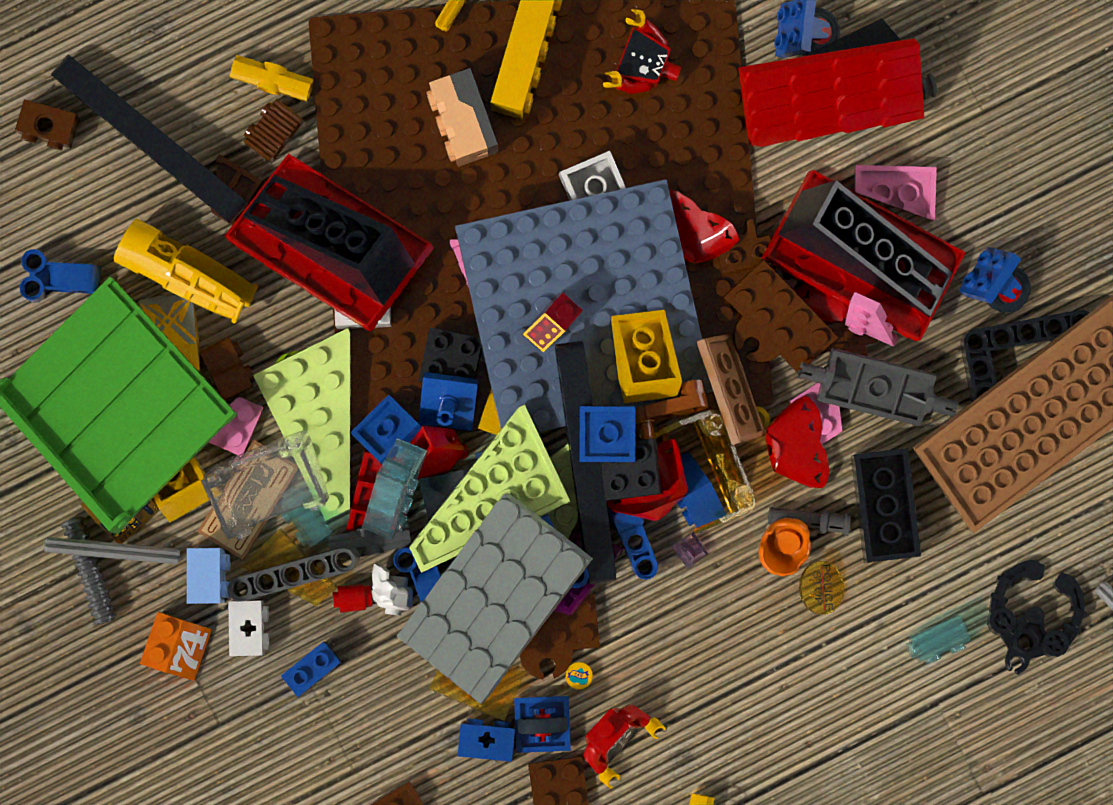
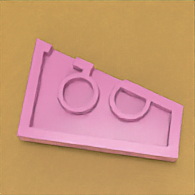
M855 165L854 192L935 221L937 167Z
M855 292L850 301L845 325L849 327L848 329L858 335H869L893 347L899 338L896 333L892 332V324L885 322L887 315L881 304Z

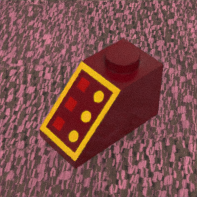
M563 292L557 293L522 335L541 352H544L568 329L583 310Z

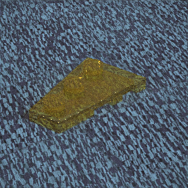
M280 528L241 567L254 572L307 557L308 555ZM314 563V568H315V570H316L317 572H319V573H324V572ZM295 567L289 568L288 574L290 578L298 580L300 577L298 569ZM264 574V579L271 583H274V579L271 575ZM328 577L287 590L303 600L318 606L337 588V585Z
M437 670L429 690L504 722L526 671L508 670L487 700L482 704L477 702L470 694H467L439 670Z

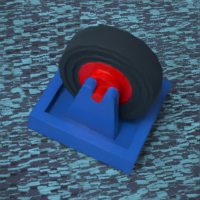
M793 0L781 4L777 14L779 25L778 34L774 41L776 48L775 57L788 58L804 53L808 54L839 39L840 26L836 17L826 9L815 8L816 0Z
M988 247L979 255L973 270L964 277L963 285L959 292L966 297L986 302L992 309L999 312L1012 313L1021 309L1027 302L1031 284L1027 274L1017 267L1021 258L1015 253Z
M569 696L514 698L516 753L571 751Z

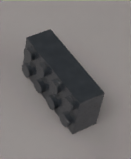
M908 448L851 455L863 562L870 563L921 557Z

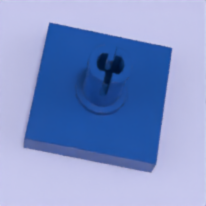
M424 372L418 424L472 431L478 379Z
M388 395L350 433L385 467L398 453L404 451V447H408L409 442L422 427Z
M580 406V462H635L636 407Z

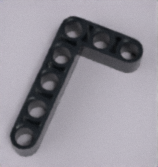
M1076 310L973 329L964 334L960 340V348L971 401L973 402L978 398V392L981 388L989 390L997 384L991 352L1051 342L1074 325V318L1076 316L1084 318L1090 312ZM1049 321H1054L1058 324L1059 332L1057 335H1053L1048 331L1047 324ZM1023 326H1028L1032 329L1033 337L1031 340L1022 337L1021 328ZM996 331H1002L1006 334L1007 341L1004 345H1000L995 341L994 334ZM969 336L979 338V349L969 347ZM975 362H980L985 366V374L983 376H978L974 373L973 365Z

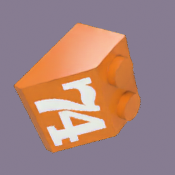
M157 612L139 664L195 681L213 629L163 612Z

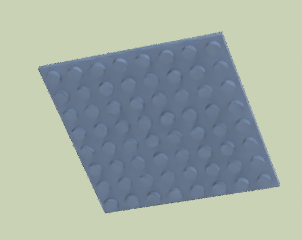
M667 180L455 226L501 429L517 408L523 404L526 406L537 432L565 426L555 344L583 341L593 406L637 408L681 397L679 389L677 397L624 403L618 380L611 317L615 315L665 310L682 384L691 380H703L705 392H713L697 345V341L702 340ZM563 292L583 311L556 341L544 352H541L522 334L556 294Z

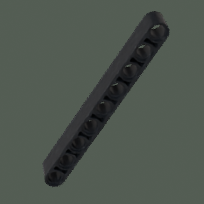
M69 54L51 73V76L228 223L231 224L248 203Z
M581 340L555 344L583 551L593 558L586 567L589 574L588 584L616 581V569L601 462H580V406H593L584 343Z

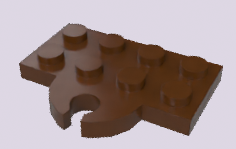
M764 258L724 295L726 300L742 315L737 321L734 331L738 350L743 348L744 341L749 337H755L759 341L758 348L748 351L745 355L749 360L765 362L781 355L798 373L799 369L802 370L800 368L801 362L810 364L838 338V335Z
M595 593L588 594L571 616L553 611L519 656L522 666L530 675L543 680L544 674L541 672L539 664L543 659L550 658L555 662V670L552 673L555 679L568 669L572 662L573 650L600 647Z

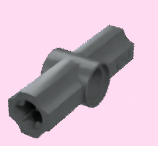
M409 523L382 528L380 526L357 529L356 532L328 536L329 550L350 545L358 550L360 557L381 554L386 550L405 548L412 544ZM346 552L340 554V559L350 557Z

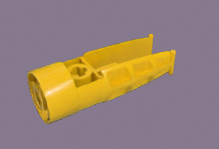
M136 218L124 233L115 252L114 262L138 275L142 274L163 285L164 289L196 305L232 319L231 322L236 324L243 306L250 307L258 284L254 283L252 285L243 277L189 245L184 246L162 234L163 232Z

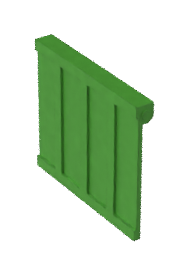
M109 277L10 378L4 377L0 379V408L107 530L119 534L128 525V522L226 424H229L238 415L112 277Z

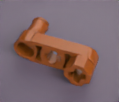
M691 380L681 384V397L637 407L636 428L639 440L656 439L653 424L657 421L707 409L708 402L703 380Z

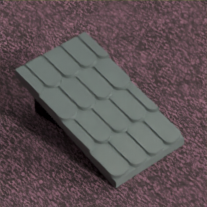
M505 493L494 505L479 528L474 531L446 572L442 574L424 601L420 603L397 637L405 644H408L410 648L426 661L428 660L431 665L446 677H449L451 681L467 694H470L477 702L482 704L487 700L593 558L510 493Z

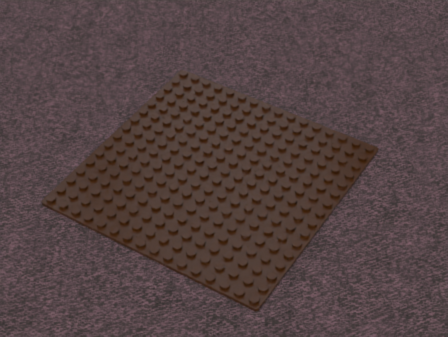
M520 0L464 4L451 27L446 32L436 27L435 24L444 6L313 17L309 20L321 174L424 238L434 247L391 305L392 327L374 328L372 332L365 328L349 329L351 332L350 432L388 395L417 423L419 422L423 383L419 382L418 379L430 327L480 338L469 287L466 283L467 280L450 245V240H458L455 226L570 201L559 177V173L563 170L610 151L626 188L667 180L669 190L678 191L690 198L701 211L715 213L730 221L737 234L745 231V220L752 218L758 237L749 139L747 136L738 67H742L735 0H563L560 11H554L553 16H556V24L552 37H546V42H549L545 62H539L538 65L541 68L537 88L532 87L530 92L533 94L530 113H524L522 120L491 111L492 95ZM631 9H637L644 12L645 18L654 24L668 41V47L671 51L667 61L682 68L677 81L661 76L657 88H652L648 92L631 95L615 87L605 88L603 83L612 82L611 76L606 75L605 72L617 70L633 27L637 28L626 23V18L636 19V14ZM470 68L498 144V153L458 167L456 160L450 162L444 143L449 141L447 135L441 136L435 118L440 115L438 110L432 111L426 92L430 90L429 82ZM681 203L682 210H690V208L685 207L684 204ZM708 220L712 227L719 225V223H713L711 220ZM719 257L699 263L685 262L702 339L730 333L756 407L771 405L773 394L770 362H757L746 358L745 355L748 351L755 350L759 346V341L755 337L747 338L744 341L743 348L738 350L734 331L736 323L742 315L724 297L754 267L723 274ZM333 308L334 332L337 334L345 329L336 328L335 309ZM481 348L475 379H478L473 429L472 431L453 429L456 433L482 431L478 429L491 391L487 366L481 363L483 348ZM714 392L706 393L708 408L699 412L720 410ZM351 434V443L359 442V441Z

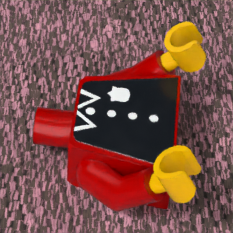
M631 9L636 14L635 20L626 18L627 24L634 25L637 28L633 27L617 70L605 72L606 75L611 76L612 82L603 83L605 88L615 87L631 95L648 92L652 88H657L661 76L677 81L682 68L667 61L671 51L668 47V41L659 29L645 18L644 12L637 9Z
M628 704L622 708L609 709L585 736L587 746L584 750V758L594 771L599 774V780L611 789L613 787L610 785V780L615 777L620 781V775L607 767V765L642 727H645L654 739H658L659 737L655 731L659 728L666 730L656 717L650 718L648 714L635 705Z

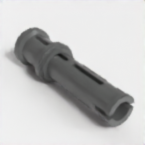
M769 507L768 524L782 518H794L804 522L808 528L819 529V532L823 534L829 531L849 536L851 512L837 514L829 513L828 510L824 509L818 513Z

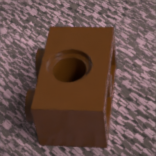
M24 99L15 131L22 135L21 139L31 143H37V140L48 142L47 147L62 151L63 147L71 149L80 118L75 113ZM47 120L52 121V130L42 133L40 129L42 123Z

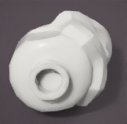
M373 564L372 600L377 602L379 607L385 608V614L401 616L402 611L410 610L412 607L414 592L411 587H408L409 578L389 576L388 569L380 564Z

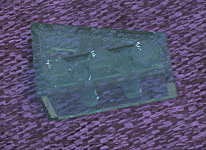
M399 438L396 439L377 473L362 528L390 540L393 539L397 531L402 532L408 519L404 514L408 513L412 505L413 499L411 496H413L419 482L417 479L427 450Z

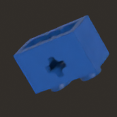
M323 641L282 674L281 677L295 695L300 697L340 665L342 661L328 643Z
M467 718V723H461L458 757L512 762L515 728L510 727V722L494 721V726L483 725L482 719ZM485 732H490V737L495 738V742H490L489 747H485L483 741H479V736H484Z

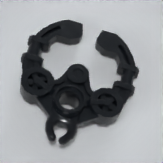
M1034 560L1019 563L1009 569L1004 575H998L995 591L989 596L990 605L987 626L989 631L1001 637L1008 649L1005 656V665L1008 671L1013 669L1011 660L1014 657L1021 659V666L1014 670L1017 675L1027 669L1033 658L1044 655L1050 658H1057L1064 655L1076 636L1080 635L1081 629L1079 627L1083 618H1086L1088 614L1085 611L1084 597L1078 582L1074 577L1061 572L1054 580L1053 587L1059 594L1069 597L1071 605L1069 612L1073 614L1070 623H1064L1062 631L1052 630L1046 632L1044 628L1045 614L1038 606L1029 608L1019 619H1016L1013 612L1005 608L1008 598L1004 597L1007 588L1014 587V581L1020 577L1029 581H1039L1043 578L1045 565ZM1020 636L1028 638L1030 642L1028 649L1020 647L1018 643Z

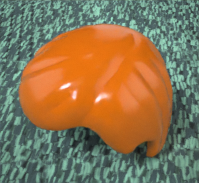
M782 518L774 521L767 527L761 538L758 553L762 566L769 573L785 577L799 571L803 563L809 558L811 552L808 526L799 519Z

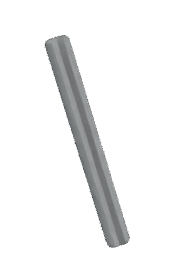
M46 537L44 541V551L50 553L177 564L180 559V551L172 548Z

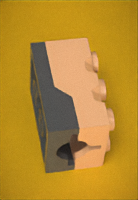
M469 68L429 82L430 90L426 92L432 111L438 110L440 116L435 118L441 136L447 135L449 141L444 143L450 162L456 160L457 166L460 167L498 153V144L471 69Z

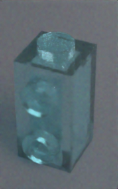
M293 487L282 495L284 500L280 502V505L283 509L279 512L287 524L293 522L298 529L294 534L303 547L308 544L310 548H313L328 538V536L334 534L304 488L297 490L296 487Z
M956 615L907 636L909 643H906V647L912 659L916 657L918 662L925 660L927 665L941 659L940 654L950 650L951 654L965 649V643L971 641L961 616Z

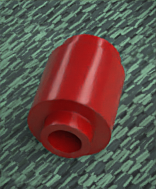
M363 583L337 586L338 592H332L334 608H339L340 613L366 610V607H372L370 585L363 586Z

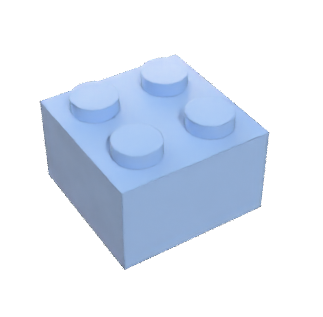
M187 548V604L226 603V598H230L228 594L230 582L226 581V571H230V554H225V549Z

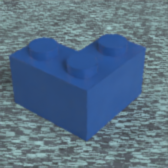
M687 451L681 455L688 491L677 505L680 509L685 508V511L681 513L689 526L694 524L701 533L728 516L711 482L691 453Z

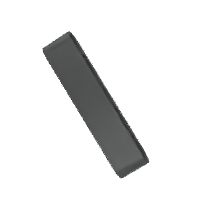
M342 546L246 573L229 583L228 594L233 600L242 602L343 574L354 569L359 564L360 554L353 546ZM342 552H346L351 556L352 562L350 566H345L341 563L340 554ZM319 559L325 563L326 569L324 573H319L315 570V560ZM290 567H295L300 572L298 580L290 578L288 574ZM264 574H269L273 577V587L269 588L264 585ZM239 581L247 584L248 593L246 595L238 591L237 584Z

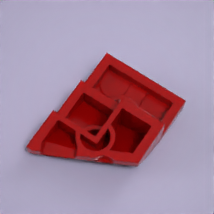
M365 448L346 531H354L355 528L368 525L375 527L386 522L405 521L411 499L413 479L409 480L399 459L401 455H396L384 467Z

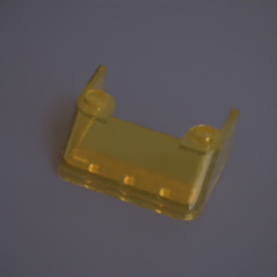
M707 410L653 433L655 438L694 424L731 514L693 529L694 534L749 513L756 505L755 495L734 445L731 444L723 418L715 410Z

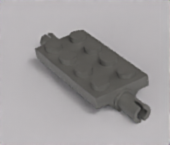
M836 348L831 349L827 365L824 368L801 362L800 368L802 370L799 369L798 379L820 383L817 400L820 402L920 427L927 413L933 411L953 417L956 413L953 409L957 410L958 406L957 400L935 396L933 392V386L937 377L935 373Z

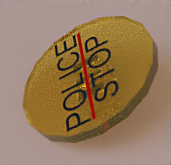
M816 561L810 563L804 569L799 582V593L805 607L812 613L819 615L834 612L840 606L844 597L845 586L843 577L838 568L830 562Z

